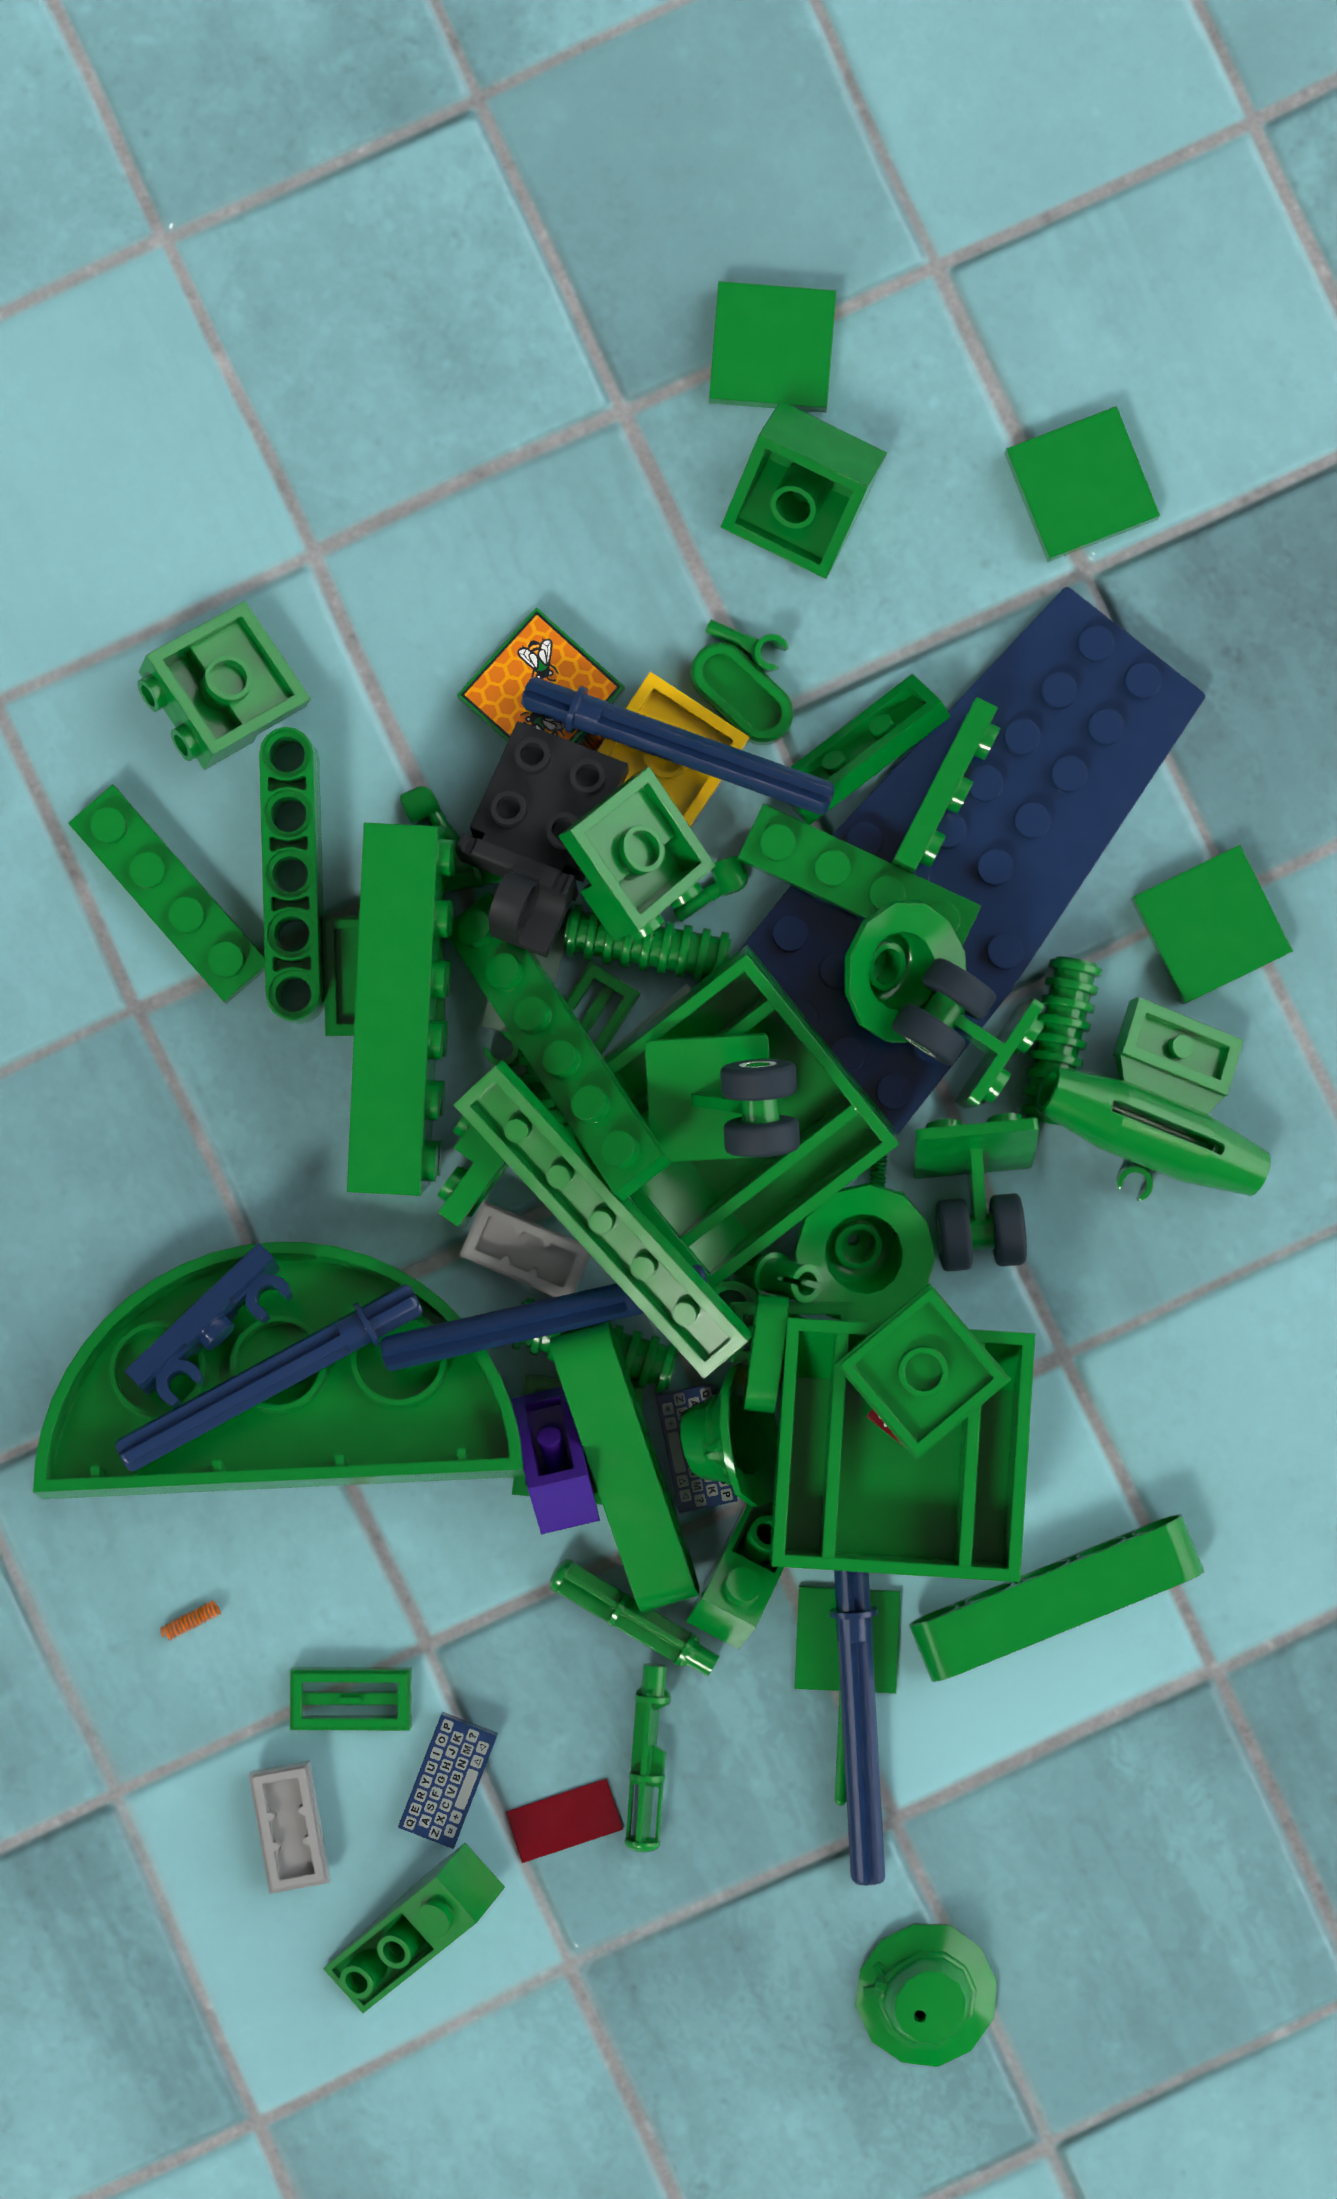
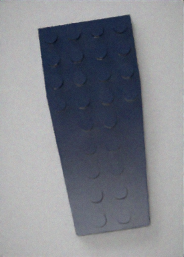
M1069 587L1061 590L948 711L951 717L923 738L832 834V836L892 863L975 698L978 697L998 707L991 723L1001 729L986 759L982 760L973 756L964 777L974 782L958 814L946 809L936 829L946 835L931 867L919 863L913 873L981 905L962 946L965 950L966 971L987 985L996 995L994 1004L983 1019L978 1020L966 1014L963 1015L981 1028H983L1010 994L1205 699L1203 691ZM790 885L740 950L746 945L750 947L897 1130V1134H899L953 1064L945 1065L920 1051L909 1042H885L858 1024L845 995V955L864 919ZM963 1037V1039L965 1040V1043H966V1044H965L964 1049L962 1050V1052H961L960 1055L958 1056V1058L961 1056V1054L964 1052V1050H965V1049L968 1047V1045L971 1043V1042L968 1041L965 1037Z

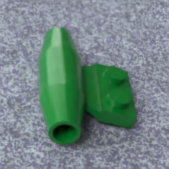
M1141 997L1129 1001L1113 1056L1116 1058L1119 1079L1054 1066L1045 1075L1038 1090L1036 1109L1040 1113L1101 1150L1181 1182L1253 1196L1265 1183L1270 1170L1271 1157L1269 1152L1208 1115L1225 1096H1228L1244 1040Z

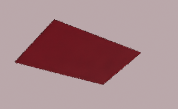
M607 1778L506 1811L522 1863L623 1830Z

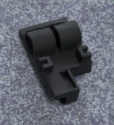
M517 721L470 825L473 837L463 832L456 848L461 862L502 877L488 916L492 937L547 958L572 900L576 901L579 894L576 880L584 882L586 878L558 835L624 783L629 772L628 763Z

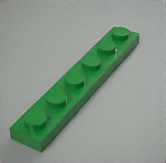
M487 892L454 919L452 937L448 936V938L612 1193L624 1201L672 1162L536 955L491 936L488 916L494 896Z
M503 1060L496 1064L453 1104L703 1378H706L749 1341L753 1335L751 1330L629 1197L623 1201L612 1193L585 1149Z

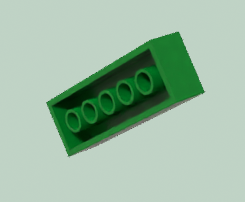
M366 822L363 824L347 1192L421 1196L430 1185V1181L436 1182V1177L441 1175L442 1140H432L433 1121H439V1116L444 1115L445 1081L435 1080L436 1060H442V1056L446 1057L448 1021L437 1020L438 999L449 997L451 983V961L441 960V940L448 936L452 937L454 921V901L443 900L444 877L455 876L457 841L446 839V827Z

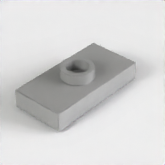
M483 1200L459 1256L551 1296L558 1297L575 1292L590 1254L578 1241Z
M311 1761L251 1771L249 1779L269 1894L329 1883L331 1875Z

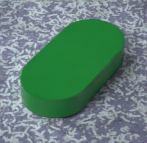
M719 642L707 645L697 653L691 666L693 688L726 722L749 736V742L756 745L776 743L788 733L793 720V706L790 698L739 648L732 644Z

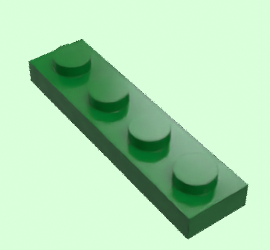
M112 784L68 822L77 835L224 1003L232 1000L265 971L264 955L116 786Z
M764 803L737 858L738 861L861 919H866L889 902L921 900L950 922L962 946L981 908V905Z

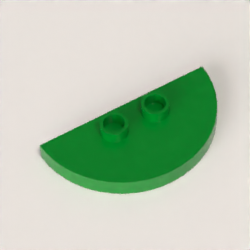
M274 1241L260 1243L276 1260L281 1269L276 1275L287 1282L293 1293V1298L287 1301L276 1290L265 1291L260 1296L259 1305L264 1308L271 1318L267 1323H262L255 1319L245 1303L238 1310L239 1314L231 1321L235 1325L233 1331L220 1345L210 1351L204 1347L196 1355L192 1354L187 1359V1361L193 1363L200 1370L205 1382L198 1386L188 1375H178L172 1380L170 1389L183 1404L355 1311L354 1303L359 1302L362 1307L402 1284H408L412 1288L421 1304L422 1314L378 1338L380 1343L381 1339L388 1335L462 1318L444 1300L421 1282L399 1269L368 1255L336 1246L309 1242ZM247 1244L212 1252L169 1270L127 1297L103 1319L76 1353L65 1370L51 1399L41 1429L35 1458L33 1493L41 1499L513 1478L525 1477L522 1460L521 1439L515 1413L502 1378L486 1350L389 1371L384 1365L380 1345L375 1347L373 1342L136 1471L128 1470L116 1450L115 1442L117 1439L174 1408L162 1400L157 1390L148 1396L124 1370L256 1245Z

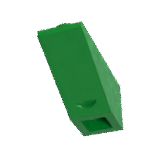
M773 1501L753 1507L745 1503L686 1620L687 1623L737 1649L741 1648L757 1627L784 1567H773L770 1562Z
M463 1843L423 1876L323 1969L358 2009L365 2013L474 1926L504 1890L505 1886L466 1843Z

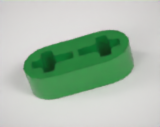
M758 1294L743 1410L773 1414L775 1412L789 1297Z

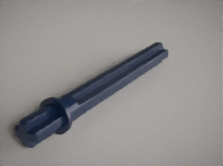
M531 677L522 694L521 704L526 710L564 723L566 732L573 733L576 729L595 736L598 735L819 815L827 812L834 796L835 788L830 781L608 703V701L588 695V688L580 686L577 691L538 677Z
M693 1265L692 1267L707 1282L703 1267L701 1265ZM617 1283L388 1335L381 1339L380 1349L387 1370L395 1371L608 1321L644 1314V1312Z
M402 1284L362 1307L359 1302L354 1303L355 1311L117 1439L115 1446L120 1459L128 1470L136 1471L367 1344L373 1342L375 1347L379 1346L381 1343L378 1338L422 1314L421 1304L414 1291L408 1284Z
M834 1570L836 1607L830 1609L829 1613L831 1618L836 1619L839 1653L850 1874L856 1885L868 1886L880 1884L885 1879L872 1641V1617L878 1615V1608L870 1604L869 1573Z

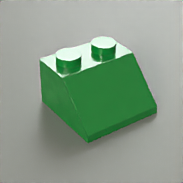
M780 400L758 435L720 527L827 579L870 493L887 452Z

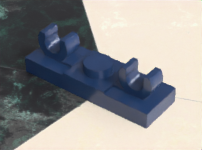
M257 1243L124 1371L148 1396L157 1390L159 1396L167 1405L173 1408L180 1406L182 1403L170 1389L172 1380L178 1375H188L198 1386L205 1382L200 1370L193 1363L187 1361V1359L192 1354L196 1355L204 1347L210 1351L220 1345L233 1331L235 1325L231 1321L239 1314L238 1310L245 1303L255 1319L262 1323H267L271 1318L264 1308L259 1305L260 1296L265 1291L276 1290L287 1301L293 1298V1293L287 1282L276 1275L281 1269L274 1257L260 1243Z

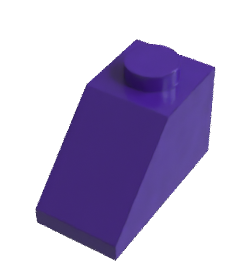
M563 1387L511 1398L521 1439L522 1460L527 1488L541 1535L600 1521L588 1460Z

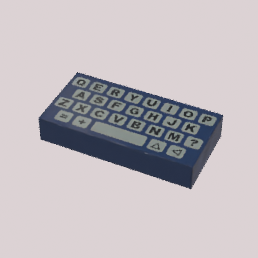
M714 1382L664 1392L663 1394H655L679 1513L738 1501L731 1485H727L725 1482L701 1479L694 1474L684 1456L682 1447L681 1419L684 1411L697 1403L710 1399L711 1395L716 1394Z
M442 1711L398 1828L454 1849L498 1733Z

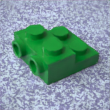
M246 601L147 654L139 669V674L142 678L137 683L139 692L147 706L154 712L163 709L176 727L171 730V738L180 755L187 761L196 758L204 770L252 744L258 734L304 709L311 700Z
M650 767L636 772L558 835L590 882L580 893L613 941L631 935L634 941H638L655 931L664 923L660 913L669 905L674 909L695 897L702 890L698 881L716 866Z
M462 1116L453 1130L456 1135L461 1137L454 1149L471 1160L473 1164L468 1171L463 1167L457 1166L437 1194L438 1197L445 1201L438 1213L457 1227H465L483 1200H485L509 1166L468 1120Z

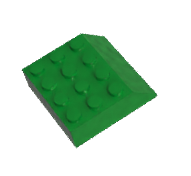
M748 945L604 1058L649 1128L645 1043L650 1039L764 1033L768 1036L769 1059L787 1060L796 1066L797 1090L793 1095L779 1099V1115H787L797 1119L800 1145L797 1150L788 1154L769 1157L672 1162L629 1196L642 1213L691 1266L701 1265L703 1267L708 1285L712 1289L899 1145L897 1130Z
M787 1317L780 1387L770 1545L771 1565L773 1567L1020 1582L1036 1334L969 1329L1011 1378V1381L915 1460L905 1447L866 1417L872 1409L871 1406L834 1364L881 1323Z

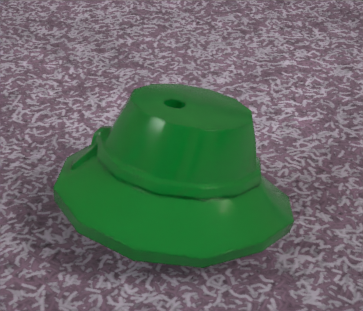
M923 901L889 902L862 921L845 955V995L860 1026L885 1042H909L893 1030L892 1023L905 1004H913L921 1009L925 1008L934 993L924 985L922 978L936 958L946 959L966 971L965 950L950 922Z
M871 1183L842 1188L806 1216L802 1221L794 1249L797 1263L812 1264L821 1271L823 1283L806 1280V1286L822 1289L814 1302H853L854 1322L883 1323L928 1285L936 1259L928 1223L903 1192ZM851 1235H857V1239L854 1242H848V1238ZM826 1314L840 1320V1314Z
M738 1363L729 1368L719 1393L711 1395L710 1399L697 1403L684 1411L681 1419V1442L684 1456L694 1474L701 1479L725 1482L727 1485H731L734 1494L750 1507L772 1502L774 1498L778 1427L773 1413L743 1410L748 1364Z
M913 1923L880 1939L860 1968L855 2007L871 2041L902 2063L939 2067L972 2051L994 2020L997 1980L981 1947L957 1929L947 1924ZM921 2010L925 2012L926 2016L920 2018L915 2012Z

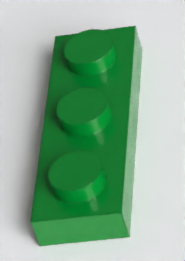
M912 673L792 765L791 768L830 781L834 785V796L827 810L828 812L951 716L943 702ZM788 804L806 824L811 825L822 816Z
M978 697L975 698L892 864L911 873L915 872L919 863L931 867L946 838L945 834L936 830L946 809L958 814L974 782L964 777L973 756L985 760L1001 729L991 723L998 707Z

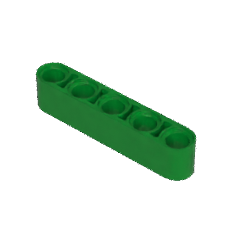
M282 727L274 729L266 735L261 743L259 752L265 993L268 1006L274 1014L290 1023L303 1024L311 1022L318 1017L325 1006L322 936L324 906L320 761L316 748L303 732L296 728ZM290 743L301 745L304 748L305 756L299 768L291 772H282L276 769L275 756L281 747ZM292 802L304 805L306 819L302 827L292 832L281 831L277 827L276 818L281 807ZM297 861L304 863L308 871L307 881L304 886L293 892L283 891L278 883V875L281 868L289 862ZM291 921H304L309 928V941L299 951H285L279 940L282 928ZM304 980L310 986V1002L301 1011H287L281 1001L282 990L291 981Z
M611 1322L595 1324L551 1337L550 1346L554 1363L639 1610L643 1613L699 1596L700 1588L696 1571Z
M1177 1514L1154 1521L1021 1575L1020 1582H1004L914 1620L909 1624V1627L931 1681L937 1682L962 1674L1200 1576L1204 1573V1568L1182 1514Z

